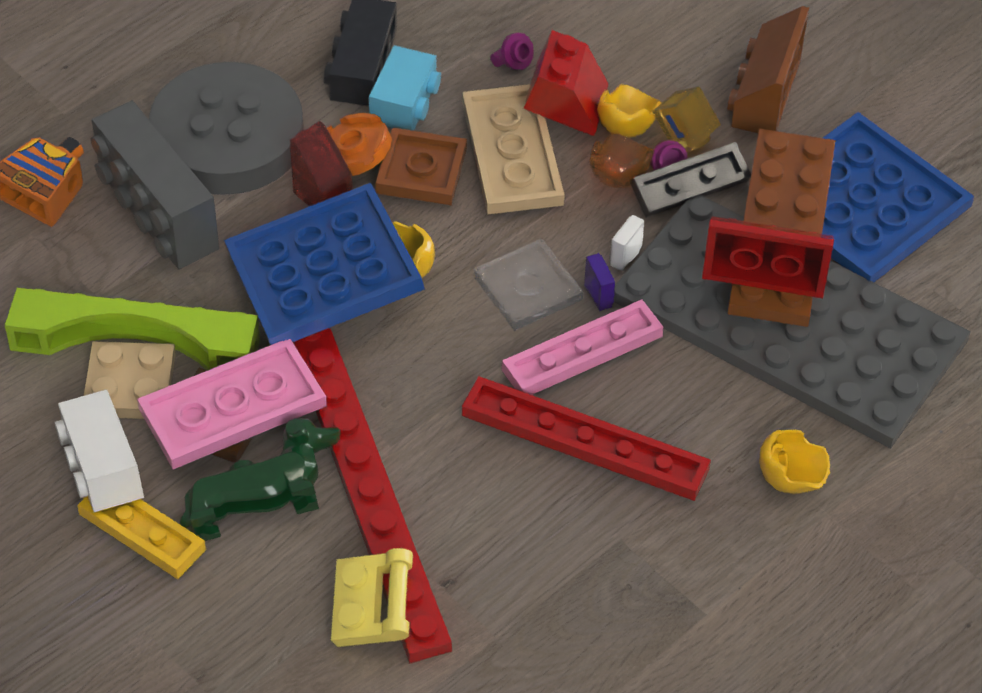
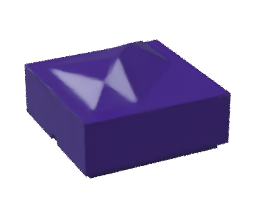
M597 253L586 257L584 287L593 298L598 310L602 311L612 308L615 280L602 255L600 256Z

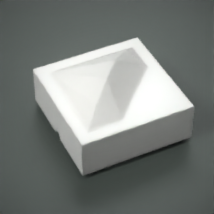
M632 215L615 234L611 241L610 266L623 271L628 263L637 256L642 247L645 220Z

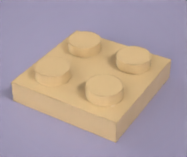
M92 341L84 396L108 390L118 418L144 419L139 410L137 399L172 384L176 355L174 344Z

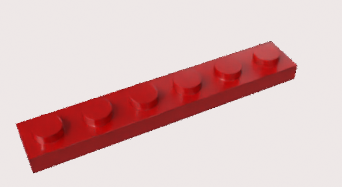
M478 376L462 405L463 417L695 501L710 470L711 459Z

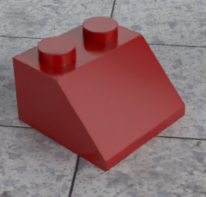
M554 30L551 31L537 61L523 109L594 136L600 119L597 112L600 96L607 90L609 83L587 43L579 41L570 35H564Z

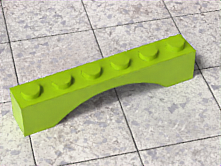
M17 288L5 323L10 351L52 355L68 347L90 341L113 338L139 339L159 344H174L175 350L195 360L205 370L213 369L258 350L260 343L258 315L208 310L202 307L191 308L166 305L160 302L148 303L130 301L123 298L95 297L81 293L52 292L44 289Z

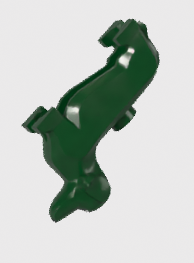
M306 418L289 420L283 434V450L279 456L259 463H253L250 460H240L233 463L228 471L196 481L184 497L185 512L179 524L185 528L192 524L195 535L208 541L221 537L219 527L213 525V523L224 519L229 514L270 512L284 507L289 502L294 505L297 515L319 509L314 483L318 478V466L314 454L335 445L340 440V429L316 427L310 419Z

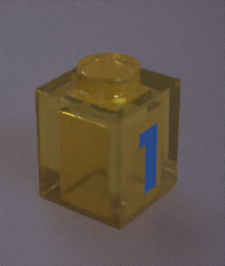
M700 86L675 91L652 111L667 139L680 143L684 148L690 147L691 150L698 149L711 140L710 134L721 125Z

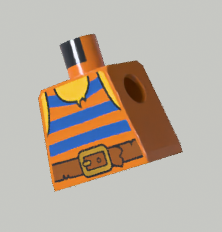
M67 137L58 147L41 138H33L0 161V200L53 227L82 187L83 178L78 159L84 154L83 147L72 137Z

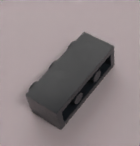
M352 0L349 11L343 10L340 21V32L342 33L341 36H335L333 41V63L327 62L324 72V84L330 86V101L369 106V95L390 54L397 30L396 2Z

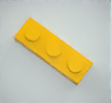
M88 496L77 505L80 516L176 579H179L206 551L205 540L141 499L98 512H93Z

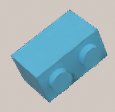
M394 45L369 95V113L380 117L388 128L394 127L414 131L418 120H424L427 115L431 93L436 94L440 86L441 73L436 71V55Z

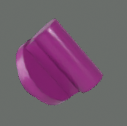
M523 33L508 35L504 39L502 47L490 55L492 64L496 67L505 64L512 70L527 68L534 56L532 41Z

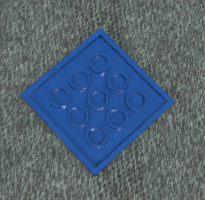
M859 112L823 137L836 141L822 234L834 236L831 258L842 267L866 278L869 282L877 281L972 206L974 195Z
M371 183L224 240L270 345L288 339L295 342L425 290L421 275Z

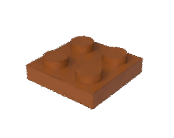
M392 127L390 133L392 137L391 148L382 160L375 183L376 193L452 206L467 151V139Z

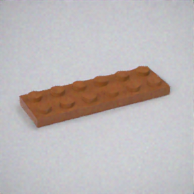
M759 129L743 221L822 234L836 140ZM732 284L728 314L808 327L813 297Z

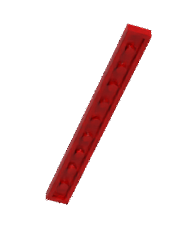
M331 328L293 342L326 395L327 406L316 410L321 427L339 428L341 431L340 440L329 448L369 555L386 554L387 551L394 548L407 549L413 553L412 568L408 570L405 611V619L409 622V636L401 640L409 663L452 652L451 638ZM390 573L383 574L382 591L387 604Z

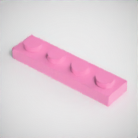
M643 299L502 360V372L515 389L533 395L663 336V325Z

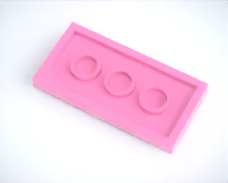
M291 339L277 342L137 399L139 410L172 469L181 467L285 424L289 420L302 417L327 406L326 395Z

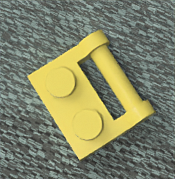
M394 548L387 551L386 554L337 559L331 641L337 647L400 641L408 638L409 622L405 619L407 574L413 564V553L410 550ZM390 573L387 618L380 623L383 574Z

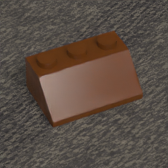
M801 6L762 24L757 39L750 38L745 57L749 62L748 64L741 63L736 82L737 85H740L739 90L732 88L727 110L733 112L731 127L753 133H758L759 129L778 130L801 62L809 7Z

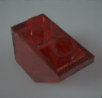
M321 121L306 130L300 131L290 140L293 193L309 207L352 190V173L329 131Z

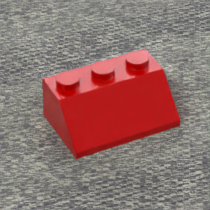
M712 216L708 229L702 279L823 299L834 236Z

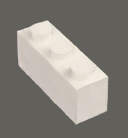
M108 390L58 403L62 420L54 423L61 446L69 444V446L64 447V452L70 471H79L73 473L80 498L88 496L93 512L144 498L138 466Z

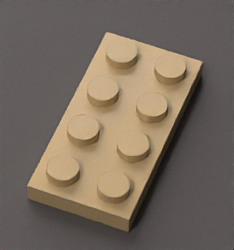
M530 84L462 92L463 108L487 215L564 206V191L546 119L541 115L523 109Z

